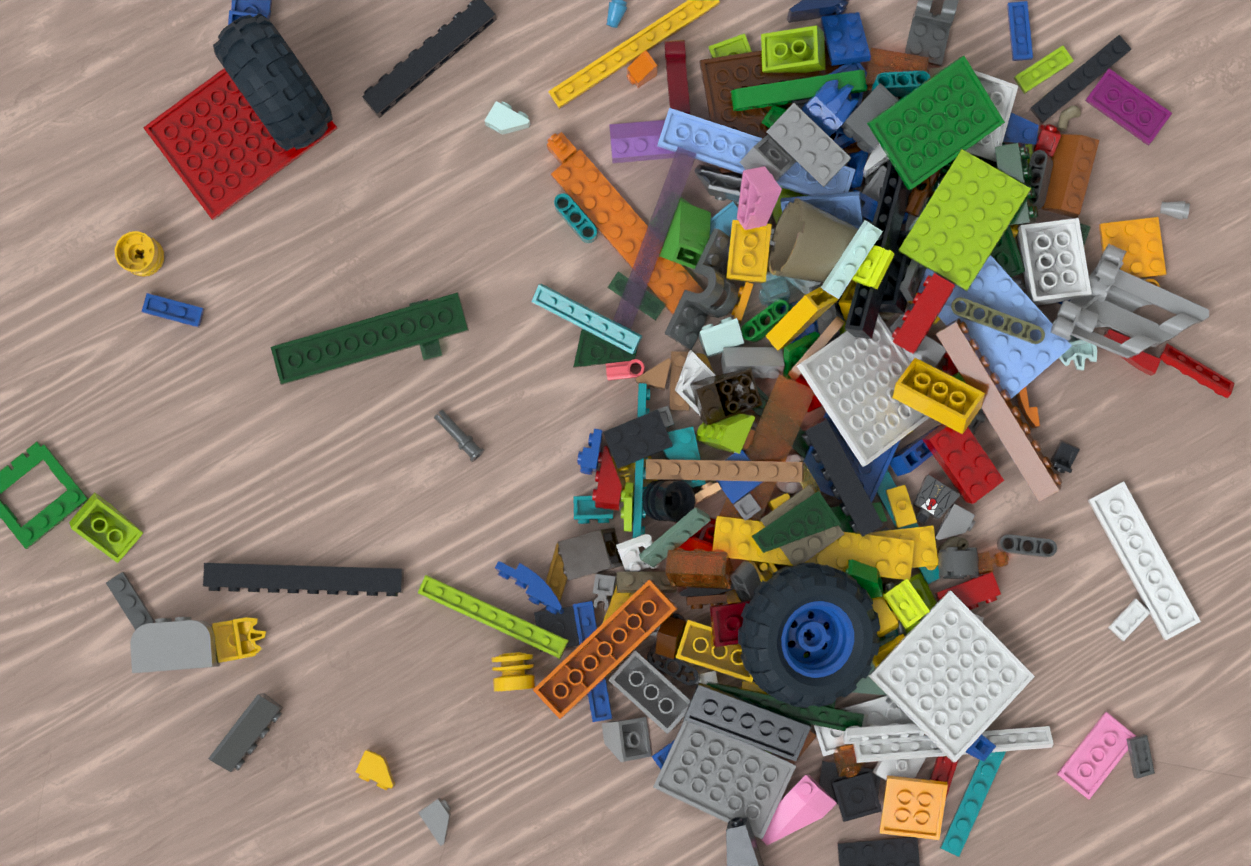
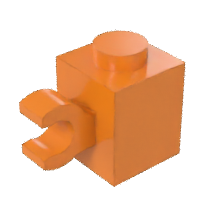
M562 132L558 135L556 133L547 140L549 142L547 143V149L561 165L577 152V149Z

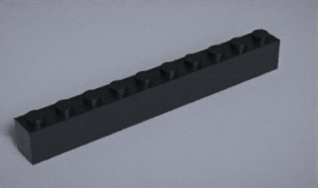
M890 160L872 225L883 231L874 245L895 253L911 190L907 189ZM892 261L878 289L860 283L856 284L845 329L854 337L872 339Z
M204 563L203 587H209L208 591H220L221 587L228 588L229 592H240V588H248V592H260V589H268V593H280V589H288L287 593L299 594V590H307V594H319V590L327 591L328 595H339V591H347V595H359V592H366V596H378V592H386V596L398 597V593H403L404 569Z

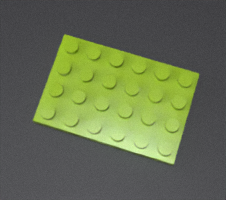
M962 149L899 248V252L968 291L1028 196L1031 188Z

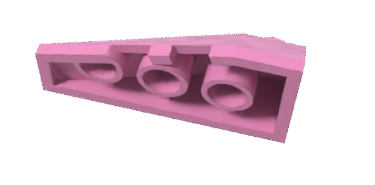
M809 774L805 775L779 802L766 833L761 840L766 845H769L823 818L837 802Z

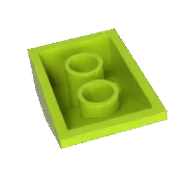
M817 25L761 34L762 72L808 73L825 70L824 32Z
M95 492L69 522L73 531L117 563L143 534L137 526Z

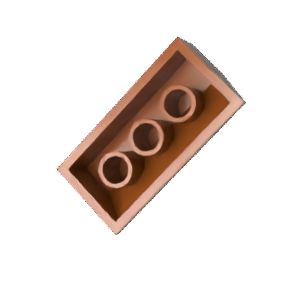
M1061 134L1054 155L1051 157L1053 168L1046 201L1041 208L1042 210L1071 218H1077L1080 215L1099 144L1098 139L1083 135Z

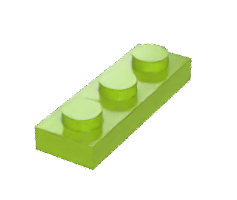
M1062 45L1016 75L1014 80L1023 93L1026 94L1072 64L1074 60Z

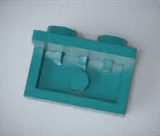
M573 496L574 520H578V524H590V520H598V523H610L609 519H613V510L596 508L592 496Z

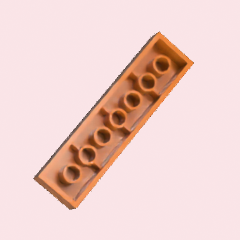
M649 579L544 678L533 691L559 719H562L678 608Z

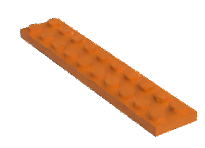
M581 149L551 173L555 181L672 315L685 290L694 293H702L704 291L681 264L659 256L663 243Z

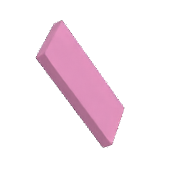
M1105 712L1058 771L1057 775L1090 800L1128 751L1126 739L1136 737V735Z

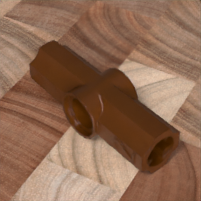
M942 168L913 188L908 199L906 213L920 217L928 198L935 192L934 185ZM927 184L924 190H920L922 185Z

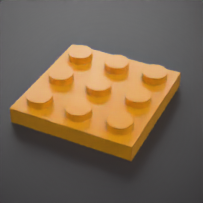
M1158 217L1099 224L1102 253L1108 244L1127 251L1123 257V265L1120 270L1138 278L1166 275Z
M887 775L879 833L939 840L948 787L947 782Z

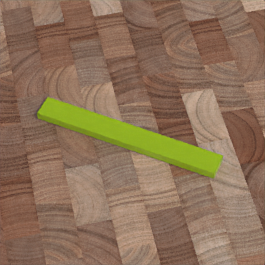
M425 575L418 590L420 595L561 659L569 640L428 575Z

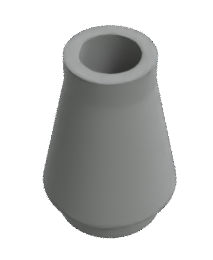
M1185 201L1162 202L1160 213L1180 220L1183 218L1188 219L1190 203H1185Z

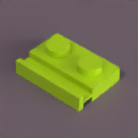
M626 482L625 490H621V502H624V507H621V519H624V531L632 532L634 483Z

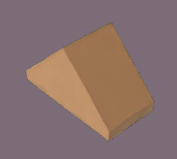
M666 359L635 379L636 383H645L648 387L665 390L671 364L670 359Z

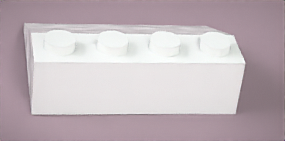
M974 71L1005 123L967 149L966 152L979 158L997 162L995 147L1002 146L1018 85Z
M1079 218L1020 225L1017 239L1020 257L1025 269L1023 275L1026 293L1036 306L1092 294Z

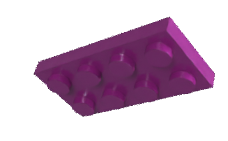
M1111 69L1105 72L1085 100L1148 146L1172 115L1169 110Z

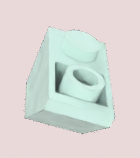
M496 101L484 120L486 126L502 135L529 128L531 124L528 115L521 111L517 113L511 110L512 107L503 101L502 103Z

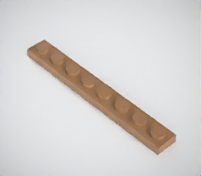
M646 459V479L803 482L804 462Z

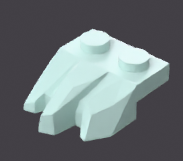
M1070 336L1071 339L1068 342L1072 347L1059 357L1065 366H1068L1071 360H1073L1076 370L1083 371L1086 358L1090 362H1097V346Z

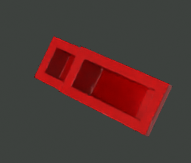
M1110 329L1104 333V337L1120 344L1131 339ZM1143 351L1128 359L1121 356L1129 364L1150 376L1156 373L1161 359Z

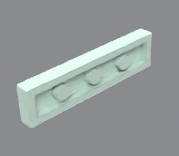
M864 220L821 288L839 299L883 231Z

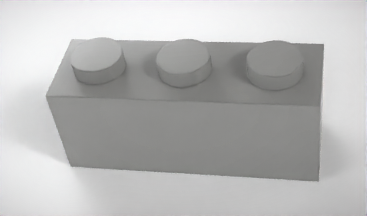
M775 347L723 348L721 357L723 374L751 368L754 379L782 378L784 370L782 349L777 351Z

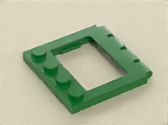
M37 441L26 449L30 455L29 457L22 453L10 462L14 467L13 470L9 465L0 470V494L42 460L45 461L49 469L60 483L65 486L67 491L23 526L17 521L18 518L10 508L0 499V518L25 549L30 548L88 501V497L46 445L41 446Z

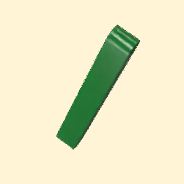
M865 70L731 90L733 111L790 104L794 100L812 98L826 82L838 80L839 89L847 84L854 86L850 92L851 94L865 92L868 90Z

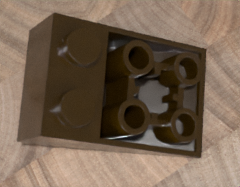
M751 368L708 377L690 384L701 420L707 426L762 405Z

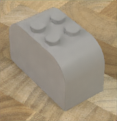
M175 617L174 622H172L171 618L155 619V623L144 624L137 628L131 637L132 673L220 666L217 660L215 635L212 625L205 621L191 620V617Z

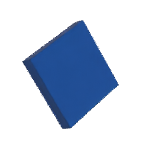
M742 448L740 454L734 453L725 461H751V459ZM716 481L732 504H735L763 483L762 481Z

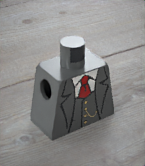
M929 474L926 475L913 504L920 509L916 515V520L925 525L930 516L936 520L939 519L957 500L960 494Z

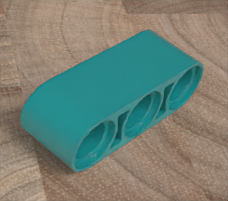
M925 71L884 72L877 75L872 91L881 83L893 96L904 97L931 77Z
M564 193L557 195L554 199V205L559 215L583 242H594L597 238L595 225L570 196ZM561 200H566L568 202V206L565 208H560L558 206V202ZM574 214L581 216V220L577 223L570 220ZM586 229H591L594 234L591 237H585L583 232Z

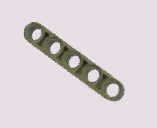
M956 298L952 302L951 308L953 313L962 318L1031 344H1039L1045 338L1044 330L1037 325L965 298ZM959 301L966 304V309L963 312L955 310V304ZM978 308L983 309L985 312L984 318L976 319L973 315L974 310ZM997 315L1001 316L1004 320L1003 325L999 327L992 323L993 317ZM1016 322L1022 325V331L1018 334L1011 331V325ZM1032 330L1040 331V340L1033 341L1030 338V332Z

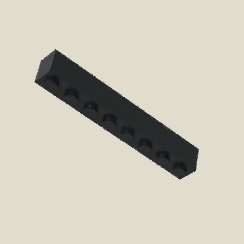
M472 0L467 5L468 8L465 11H460L454 15L453 21L448 25H442L434 37H428L423 42L422 47L414 49L409 53V58L404 62H398L390 74H384L379 79L378 84L374 87L370 86L364 91L365 95L362 96L364 101L379 118L497 20L496 14L484 0Z

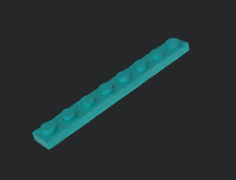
M639 383L637 418L650 412V408H646V400H650V389H647V384ZM644 459L635 462L633 538L645 535V526H641V518H645L646 515L642 506L643 492L646 487H643V479H646V467H643Z

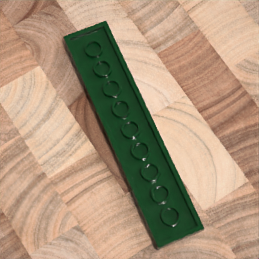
M457 292L271 347L280 384L284 385L467 332L469 328L461 299Z

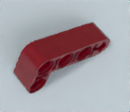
M685 40L665 41L669 106L672 109L690 114Z

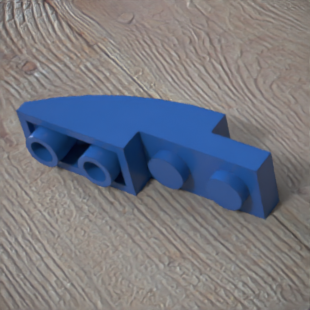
M498 561L495 569L499 572L498 576L505 580L509 578L515 580V584L522 589L528 587L525 593L529 597L528 600L536 605L541 603L547 606L545 609L555 615L557 612L563 614L564 610L554 592L536 573L519 563L515 570Z

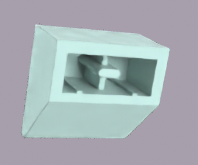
M732 317L721 320L719 325L713 326V324L702 327V330L699 332V339L707 358L721 354L723 348L744 345L737 318L732 320Z

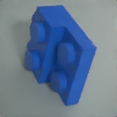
M594 429V433L589 434L588 445L591 448L583 447V452L579 451L577 463L581 467L580 472L582 474L592 475V472H596L598 468V457L603 435L600 429Z

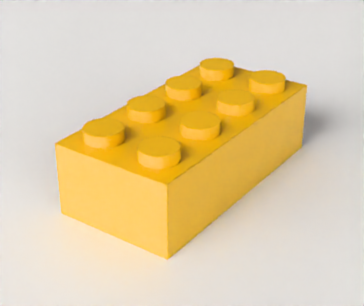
M917 358L913 359L898 379L893 393L894 399L961 434L965 432L981 409L985 396L984 392Z
M687 620L675 658L742 680L753 681V677L745 669L742 662L741 645L734 644L715 647L713 645L712 627Z

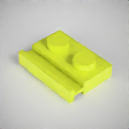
M874 245L852 280L878 289L893 259L894 253L891 250L888 251Z
M905 579L883 595L905 629L930 612L908 579Z

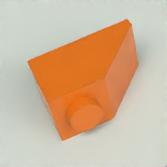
M647 50L627 68L628 75L626 77L631 85L635 84L637 88H640L657 76V64Z

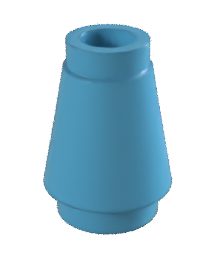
M612 0L609 2L607 26L618 27L627 10V2L623 0Z

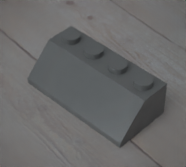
M265 693L258 694L208 759L229 772L239 771L246 762L243 760L246 755H251L257 748L256 742L259 738L263 739L270 731L268 727L272 721L276 723L281 717L282 713L280 711L283 707Z

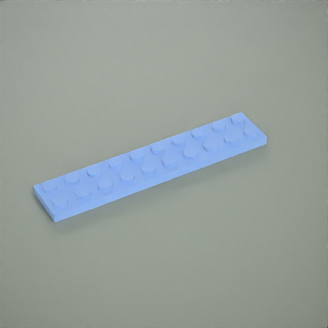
M669 108L657 146L743 174L745 169L739 162L762 138ZM796 162L777 183L782 188L807 196L848 193L855 169L844 166L823 187Z

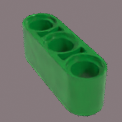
M785 300L775 301L742 326V337L751 342L762 340L794 306ZM786 305L785 313L781 314V307ZM770 316L771 321L765 326V319ZM752 328H754L755 333L752 337H750L749 332Z

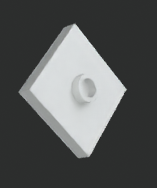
M926 758L878 761L873 773L884 780L887 779V775L915 778Z

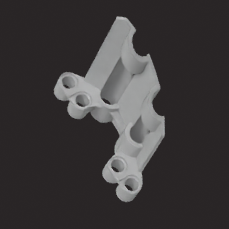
M1108 244L1097 267L1089 276L1092 294L1074 298L1070 301L1064 300L1058 311L1057 318L1052 324L1051 333L1068 341L1071 339L1070 336H1074L1128 359L1140 354L1151 346L1156 347L1174 338L1188 327L1199 324L1209 318V309L1120 270L1123 265V257L1127 251ZM1154 304L1176 314V316L1159 325L1133 313V311L1139 307ZM1097 327H1110L1132 338L1120 344L1093 332V330Z

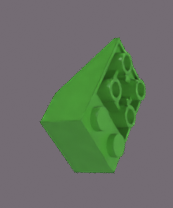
M679 201L659 256L695 269L710 238L711 212Z

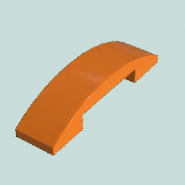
M1024 387L1016 394L1018 405L1028 424L1032 428H1037L1040 426L1037 407L1029 408L1027 389Z

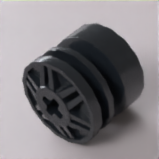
M654 480L647 485L642 497L643 509L646 515L656 521L678 522L694 509L696 503L692 487L680 480Z

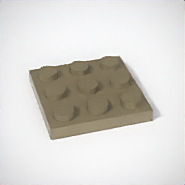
M810 485L806 486L760 519L766 527L814 494V490ZM835 526L781 546L780 549L794 567L799 563H805L844 535L839 526Z

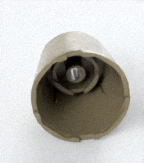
M795 198L794 203L789 202L785 207L774 230L771 241L775 242L773 252H769V270L771 274L776 276L824 283L859 228L801 199Z

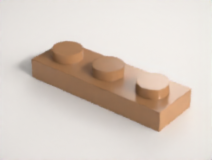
M671 351L670 411H689V404L675 391L688 352Z

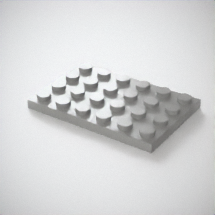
M684 720L653 788L727 823L735 817H748L754 836L763 839L796 765L758 747Z

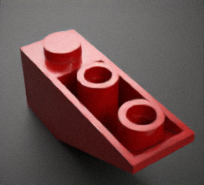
M604 446L603 452H599L598 463L601 464L600 471L596 470L595 482H598V487L593 489L592 500L595 501L596 508L619 511L622 485L607 446Z

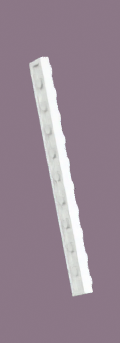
M1049 726L992 730L982 733L984 737L996 745L992 752L1052 748L1053 746ZM927 735L854 741L853 744L857 763L946 756Z

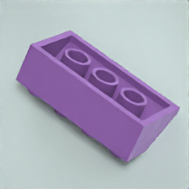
M665 120L609 125L612 163L688 156L657 146Z

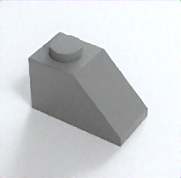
M952 504L935 534V541L966 533L967 530L971 531L975 524L973 520L975 515L956 504Z
M438 798L418 813L439 845L442 846L446 842L451 816L449 810H451V807L445 799L442 801Z

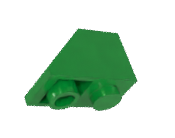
M853 559L848 560L846 573L856 579L862 588L866 589L871 599L882 597L883 581L878 569Z

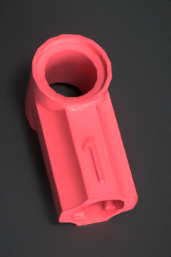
M638 359L607 363V380L636 379L645 373V366ZM634 364H639L642 368L640 373L633 374L631 367Z

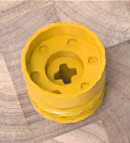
M132 231L122 235L117 241L115 258L123 269L134 275L146 277L157 273L162 267L164 250L161 244L149 235L139 231Z
M516 652L492 657V662H501V667H492V671L502 673V676L493 678L494 692L535 688V675L525 674V670L533 668L534 664L525 665L524 661L533 659V654Z

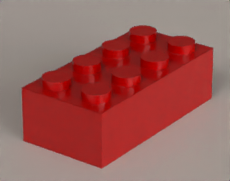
M935 273L933 276L928 275L923 283L924 291L922 294L917 293L913 300V304H915L913 309L906 311L902 318L905 322L901 328L897 326L891 336L894 338L893 343L913 355L955 289L954 284Z
M941 424L922 439L966 503H976L1005 481L968 427L961 434Z

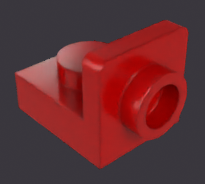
M1040 125V133L1034 146V151L1042 150L1048 156L1053 157L1061 134L1054 125Z

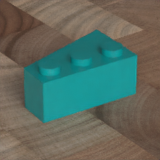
M693 427L667 432L673 447L663 451L668 460H701ZM681 480L688 483L692 489L706 484L705 480Z

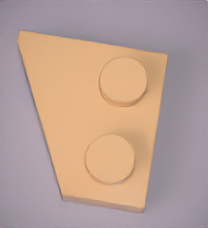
M710 481L701 487L702 491L695 494V505L720 492L721 487L719 483L713 484Z

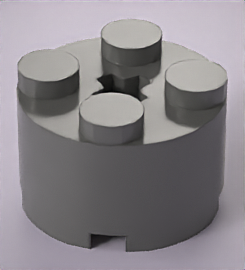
M948 547L945 550H939V578L964 579L967 575H970V578L979 577L977 548L958 550V547Z

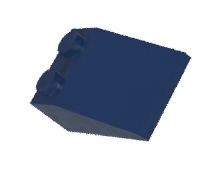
M801 0L789 9L787 21L791 23L820 19L822 16L842 14L847 10L846 7L849 4V0Z

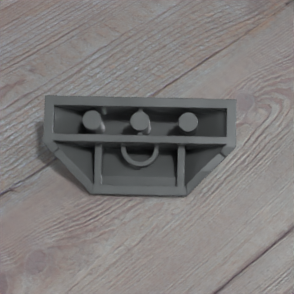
M700 164L695 168V174L709 195L715 196V199L721 201L726 199L733 200L735 204L739 205L743 174H722L718 168Z

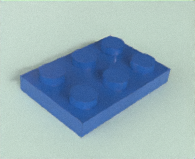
M859 12L821 17V25L832 66L870 61L871 55Z

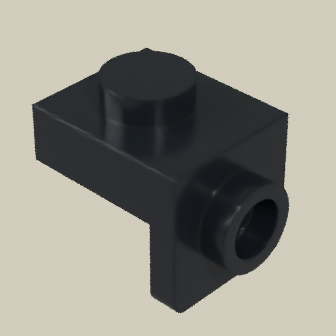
M1060 440L1050 460L1054 469L1061 473H1065V471L1071 473L1073 470L1071 466L1080 449Z

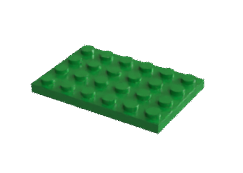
M961 56L867 124L907 189L911 190L955 159L962 149L966 151L1005 122L966 57Z

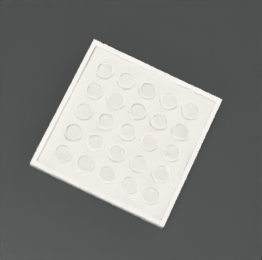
M879 314L872 339L854 337L846 331L797 365L862 467L868 465L930 418L893 398L895 384L910 365V361L901 347L892 342L894 340L891 337L892 333Z
M948 591L868 675L952 762H956L1035 677L952 591Z

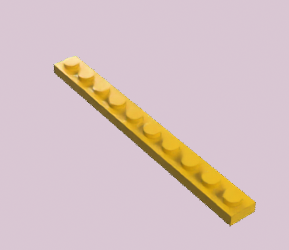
M687 0L549 90V95L560 109L638 58L645 50L649 51L718 6L720 1Z

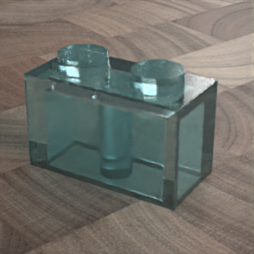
M778 277L761 283L758 297L762 306L765 305L767 308L777 300L789 302L791 293L785 277Z

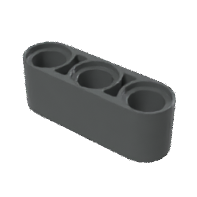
M1042 150L1035 151L1029 163L1033 174L1030 183L1031 187L1034 186L1035 195L1037 196L1033 204L1037 206L1038 210L1045 204L1053 168L1052 158ZM1045 158L1043 164L1039 165V161ZM1038 177H1041V180L1038 183H1035V180Z
M1004 535L997 541V547L1003 553L1046 558L1055 555L1057 552V545L1051 539ZM1005 538L1012 542L1010 549H1006L1003 546ZM1024 541L1031 543V550L1029 552L1023 549ZM1044 543H1048L1051 546L1049 554L1044 553L1042 550Z
M743 561L730 576L740 602L752 600L755 595L753 591L761 583L755 567L751 563Z

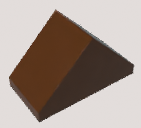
M669 617L662 623L657 632L655 654L675 660L686 621Z

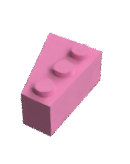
M765 166L743 170L737 219L745 230L767 225L782 190Z

